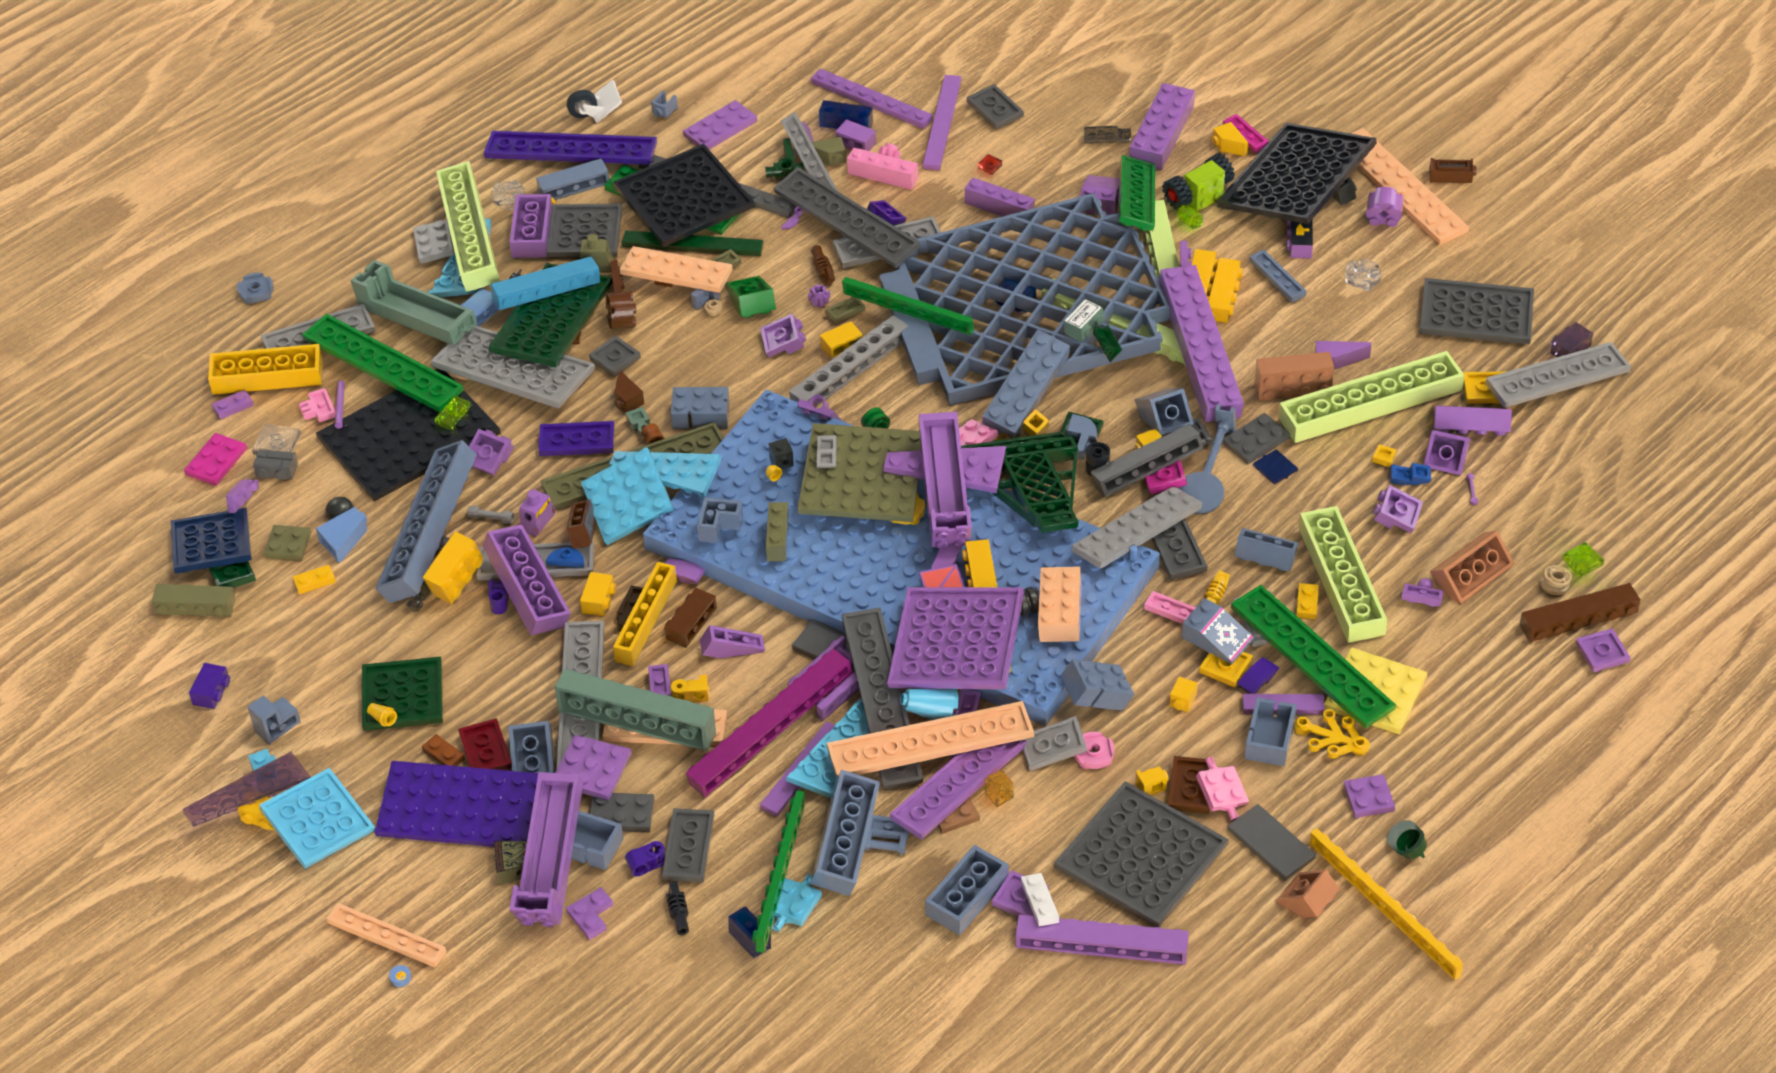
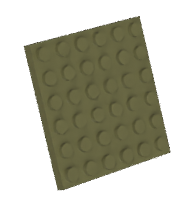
M813 423L798 504V514L913 522L919 478L883 472L887 452L921 451L919 431ZM836 435V468H817V436Z

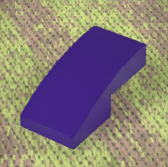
M1262 657L1243 675L1237 685L1249 694H1257L1264 683H1269L1279 670V667Z

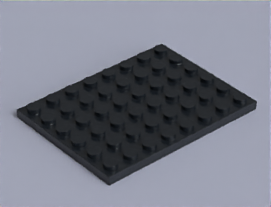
M1285 123L1216 201L1217 207L1309 224L1377 144L1376 138Z
M435 369L438 373L454 380L446 371ZM395 390L344 417L342 428H336L335 423L316 432V436L375 502L425 475L436 449L461 440L469 446L478 429L483 431L490 430L496 436L501 431L499 426L465 391L458 395L441 412H438L399 390Z

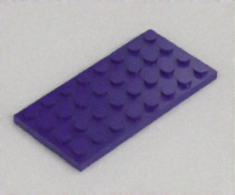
M391 761L375 834L380 837L494 847V841H527L538 773Z

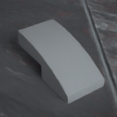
M836 435L817 436V468H836Z

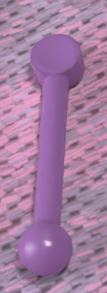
M1469 473L1467 479L1470 483L1472 497L1470 504L1477 505L1478 499L1475 497L1473 484L1474 475Z

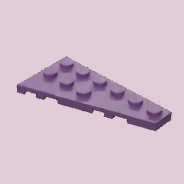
M1006 446L961 448L966 488L997 493ZM921 451L887 452L883 472L924 479Z

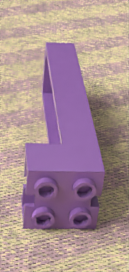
M957 412L919 414L918 425L931 547L945 548L948 544L952 543L958 547H963L965 542L971 541L972 524L970 507L967 505Z
M538 772L520 887L513 885L509 909L523 925L532 926L536 922H541V925L545 927L561 925L583 788V780L579 775Z

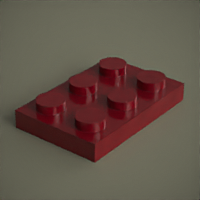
M497 718L458 729L469 767L495 770L512 768V762Z

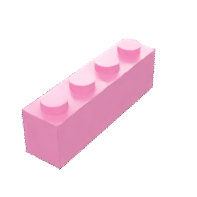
M853 148L847 158L848 174L910 190L913 189L918 180V163L858 148Z

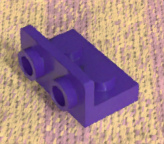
M885 200L869 202L867 210L893 226L905 223L907 218Z

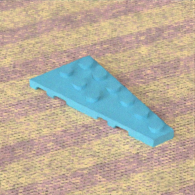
M487 218L485 220L490 237L492 223L490 218ZM452 255L443 267L440 278L435 280L434 288L429 290L428 293L442 298L474 294L481 288L466 292L460 277L456 255Z
M861 699L810 751L809 755L787 776L785 781L831 799L837 778L827 750V743L869 733Z

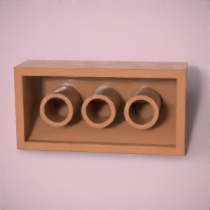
M1498 531L1483 532L1433 568L1430 573L1438 588L1443 590L1445 594L1458 604H1461L1513 566L1514 562Z

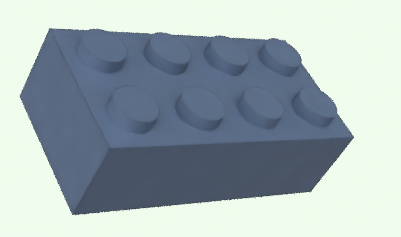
M973 845L925 900L926 916L956 934L961 935L998 892L1009 875V864Z

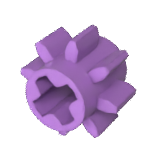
M815 285L813 288H810L808 301H812L813 306L822 307L829 303L830 291H826V286Z

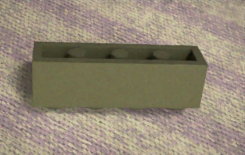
M156 584L151 602L155 614L231 617L236 598L233 587Z

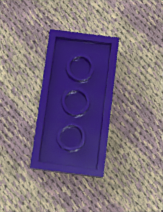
M614 421L540 424L539 456L614 453Z

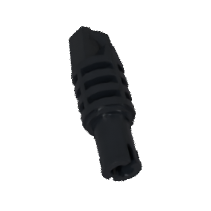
M677 881L669 882V894H666L670 917L675 921L677 934L686 935L689 933L687 922L689 912L684 891H679Z

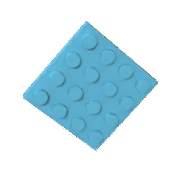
M647 447L581 482L587 499L591 500L594 517L607 545L653 522L656 518L661 517V514L674 511L654 459Z
M330 768L259 805L260 811L304 869L375 831V826Z

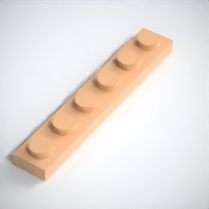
M337 903L326 918L330 925L436 968L446 953V948L442 945Z

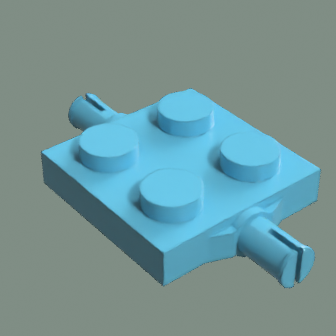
M807 874L801 883L785 878L775 914L777 921L772 926L774 931L780 932L785 923H793L802 927L822 897L821 890L810 887L811 874Z

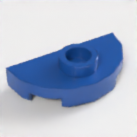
M569 547L559 548L548 555L546 565L584 568V557L576 549Z

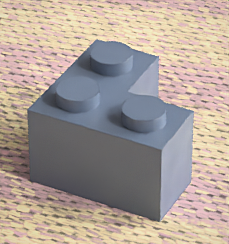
M704 497L697 525L698 540L700 542L718 543L721 529L740 531L743 520L742 501Z
M263 695L248 706L254 732L268 744H271L301 722L298 710L284 697L272 703Z

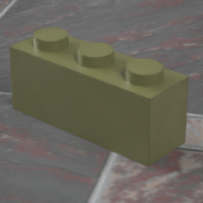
M769 502L766 536L767 561H786L789 526L788 502Z

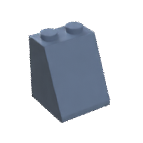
M1167 388L1135 399L1140 418L1152 429H1157L1161 435L1173 432L1188 424H1194L1184 388Z

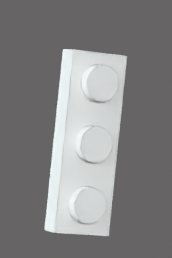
M1042 874L1022 876L1021 884L1038 926L1059 923L1058 912Z

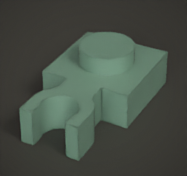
M643 407L626 412V418L633 430L638 428L640 437H642L641 430L643 427L650 424V419Z

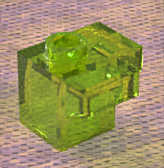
M1586 542L1563 553L1562 560L1579 577L1603 566L1605 561Z

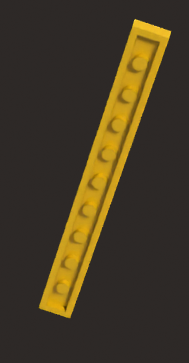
M1317 828L1310 832L1309 845L1449 976L1454 980L1461 976L1463 963L1458 956L1453 955L1443 942L1438 941L1428 928L1423 927L1414 915L1409 914L1402 907L1399 901L1394 900L1382 886L1373 881L1372 877L1359 868L1354 860L1345 855L1339 846L1332 843L1325 833H1322Z

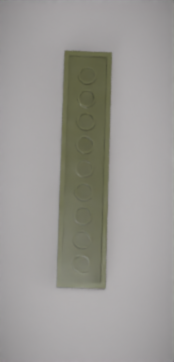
M713 422L626 452H638L647 447L650 452L711 454L724 437L716 423ZM612 457L540 480L545 494L551 498L554 509L557 510L572 505V503L587 500L581 482L610 467L609 463Z

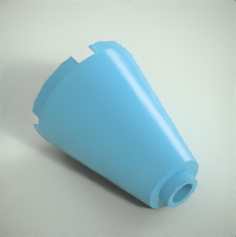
M908 689L905 693L901 694L900 704L903 705L904 710L930 720L955 716L953 715L954 708L958 709L957 689Z

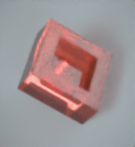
M987 154L978 163V169L991 175L1002 166V160L990 154Z

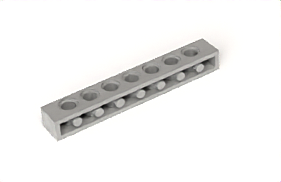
M894 315L883 321L881 325L871 330L849 348H846L841 354L823 367H820L800 384L794 386L789 391L790 399L799 402V399L809 402L814 395H821L825 400L900 346L903 341L901 331L908 327V325Z

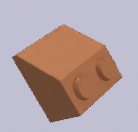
M1326 869L1299 872L1276 901L1302 918H1316L1323 913L1325 906L1334 900L1335 894L1340 888Z

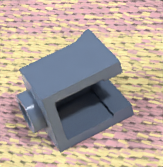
M662 91L651 102L652 113L656 117L667 118L674 110L678 109L677 96L673 95L667 102L666 92Z

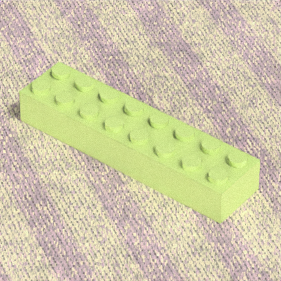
M1334 506L1300 513V533L1347 642L1385 636L1387 618L1338 507Z

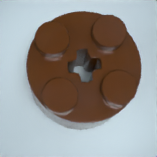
M632 291L606 294L607 320L610 329L636 327V319L633 314H636V304L632 303Z

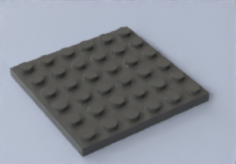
M1125 781L1054 862V868L1152 925L1160 927L1226 848L1229 839Z

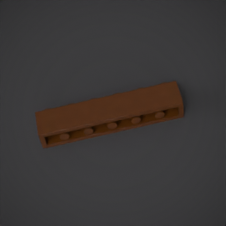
M1631 583L1524 611L1521 613L1520 627L1529 642L1542 640L1568 631L1579 630L1586 626L1615 620L1626 615H1633L1638 612L1641 599Z

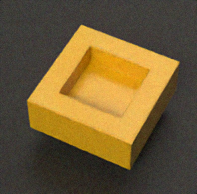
M1379 444L1373 455L1372 462L1390 467L1396 456L1397 449Z

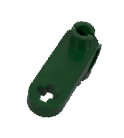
M783 138L785 158L773 163L771 167H765L766 178L775 177V180L782 181L797 167L804 170L803 162L797 164L794 162L790 138Z

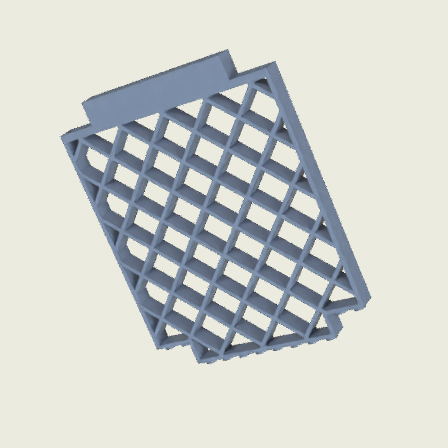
M1095 193L916 239L920 242V247L896 268V271L879 275L881 288L967 315L975 320L989 324L983 333L973 331L971 335H967L890 309L892 316L894 315L908 325V327L901 331L902 343L918 385L940 381L949 406L997 394L1011 370L1006 368L1013 359L1018 361L1025 350L1022 346L1028 338L1032 339L1037 329L1070 345V353H1073L1072 357L1066 360L1055 378L1160 351V343L1163 342L1161 332H1157L1156 323L1170 320V307L1159 285V277L1155 276L1154 266L1150 265L1149 255L1144 253L1143 242L1138 240L1137 229H1133L1132 225L1126 226L1119 222V213L1107 215L1106 211H1102L1101 200L1096 198ZM1093 209L1097 218L1085 215L1084 213L1087 210ZM1052 219L1063 222L1058 230L1043 226L1042 224ZM1074 226L1090 231L1086 239L1070 235L1069 233ZM1010 230L1021 233L1016 241L1001 237L1000 235L1002 232ZM1101 236L1118 240L1113 249L1097 244ZM1032 237L1049 242L1044 250L1027 245ZM968 241L979 244L974 252L959 248L958 246L960 243ZM1130 244H1132L1137 257L1124 253ZM1060 246L1076 251L1071 260L1055 255ZM990 248L1006 253L1001 262L985 257ZM925 252L937 255L931 263L916 259L918 254ZM1087 256L1104 261L1099 269L1082 264ZM1018 257L1034 262L1028 271L1012 266ZM948 259L964 264L958 273L943 268ZM1115 265L1132 270L1127 279L1111 274L1110 271ZM1045 267L1061 272L1056 280L1040 275ZM976 268L991 273L986 282L972 278L970 275ZM908 271L922 276L913 284ZM1143 274H1146L1151 287L1138 283ZM1072 276L1090 281L1084 290L1067 284ZM1002 278L1019 283L1014 291L997 286ZM933 279L949 284L943 293L927 288ZM1101 285L1117 290L1113 299L1095 293ZM1030 287L1041 291L1044 288L1048 289V292L1041 301L1025 296ZM960 289L976 294L970 303L955 298ZM1058 293L1076 300L1069 311L1052 305ZM1128 295L1146 300L1141 309L1123 303ZM988 298L1004 303L998 312L982 307ZM1084 299L1103 307L1104 321L1099 326L1101 328L1109 325V320L1114 314L1132 320L1126 330L1109 325L1122 348V351L1112 362H1109L1102 348L1094 346L1097 339L1093 333L1083 342L1064 334L1063 321ZM1015 308L1032 313L1026 322L1010 317ZM1043 317L1060 323L1054 332L1037 326ZM1142 324L1147 327L1151 337L1147 338L1137 334ZM1000 328L1017 334L1011 343L994 338ZM932 331L946 335L939 345L936 344ZM957 340L974 345L968 354L951 349ZM985 349L1002 355L996 364L979 359ZM944 362L958 366L952 376H949ZM969 371L986 376L984 381L974 384L963 380Z

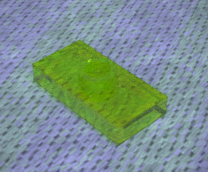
M455 396L434 419L435 424L451 430L469 410L471 402Z

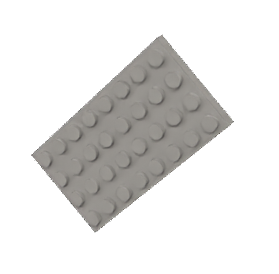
M474 326L468 333L464 331L462 333L463 337L455 345L448 343L431 360V367L556 408H560L595 370V364L566 354L555 368L489 352V345L498 332L479 326Z

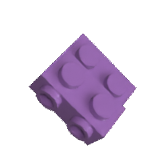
M793 313L760 328L765 352L768 357L784 350L790 354L804 348L803 342L806 341V337L800 331L803 329V325L800 319L795 318Z
M478 429L469 445L477 454L472 467L495 476L501 463H506L514 449L511 440L505 436L500 438L490 430L483 431Z
M1391 485L1385 491L1381 490L1377 497L1380 503L1376 504L1372 512L1375 515L1374 520L1390 529L1393 525H1396L1412 533L1423 502Z

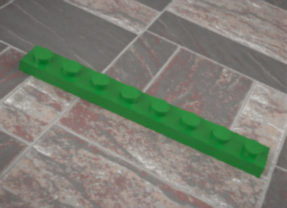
M845 277L842 280L843 293L845 295L967 335H971L974 331L973 318L967 315L940 308L902 294L857 281L856 279Z

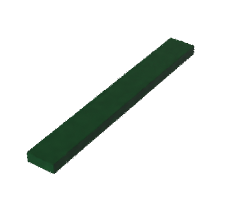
M625 230L622 247L635 246L647 249L718 254L731 249L737 255L761 256L764 241L758 239L690 235L663 247L651 232Z

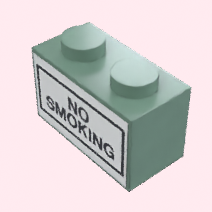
M1084 299L1063 321L1064 334L1083 342L1087 337L1091 336L1096 326H1100L1103 323V307Z

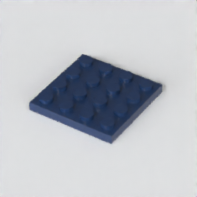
M246 507L240 508L236 513L222 511L171 520L173 569L175 574L252 560Z

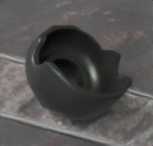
M335 497L326 505V517L328 520H332L353 508L354 505L346 497Z

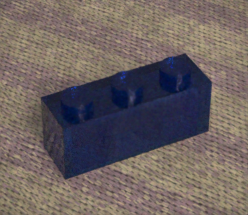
M823 100L819 109L820 127L838 129L845 120H849L871 129L873 124V107Z

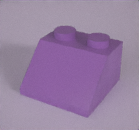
M1432 430L1424 465L1430 466L1431 469L1461 475L1471 438Z

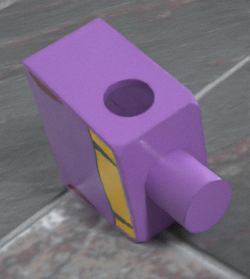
M530 490L528 497L519 509L520 525H523L527 534L537 537L555 514L550 496L537 490Z

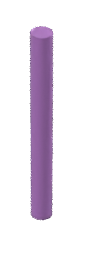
M344 381L337 382L335 427L338 429L342 428Z

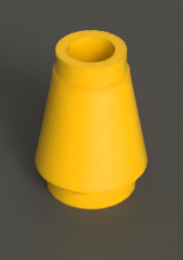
M371 703L368 706V714L382 726H391L395 723L397 713L393 708Z

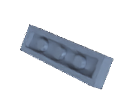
M1265 250L1249 256V262L1291 303L1306 296V290Z

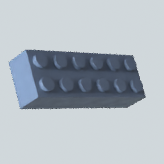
M1037 329L983 414L982 424L996 429L999 435L1007 439L1018 438L1023 428V421L1037 408L1069 357L1070 345Z
M845 770L840 771L834 784L810 884L847 896L851 895L860 870L880 785L879 781Z

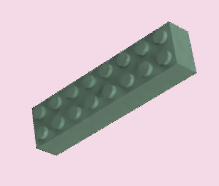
M568 669L563 670L555 685L558 710L565 714L707 752L716 736L714 708L707 705L692 703L688 700L673 698L669 695L654 693L650 690L635 688L631 685L620 684L613 680H605L594 675L590 676Z

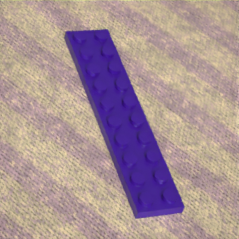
M492 131L484 150V157L591 162L602 159L604 163L650 165L657 146V137Z

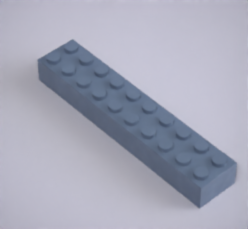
M463 440L434 451L375 588L389 603L416 596L421 591L424 581L423 576L433 562L435 552L439 548L441 538L445 534L446 526L451 519V514L457 505L456 502L462 493V488L468 479L469 471L477 455Z

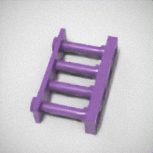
M842 635L839 639L834 640L813 662L797 676H793L789 680L788 686L832 649H835L853 664L850 652L845 649V637ZM855 672L849 675L842 684L836 686L826 698H822L816 703L817 717L820 720L824 721L859 690Z

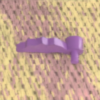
M795 207L793 217H790L781 226V229L785 230L796 227V224L799 223V217L803 213L802 209Z

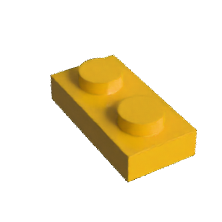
M329 564L292 576L299 594L336 583Z
M1299 583L1298 618L1316 619L1319 585Z

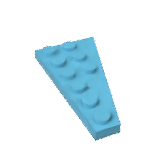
M615 451L609 465L612 466L637 452ZM651 452L664 486L673 489L681 488L686 493L692 494L694 492L699 494V497H706L721 462L720 454Z

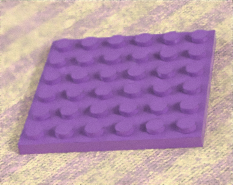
M908 587L888 677V687L1006 689L1023 602V587Z

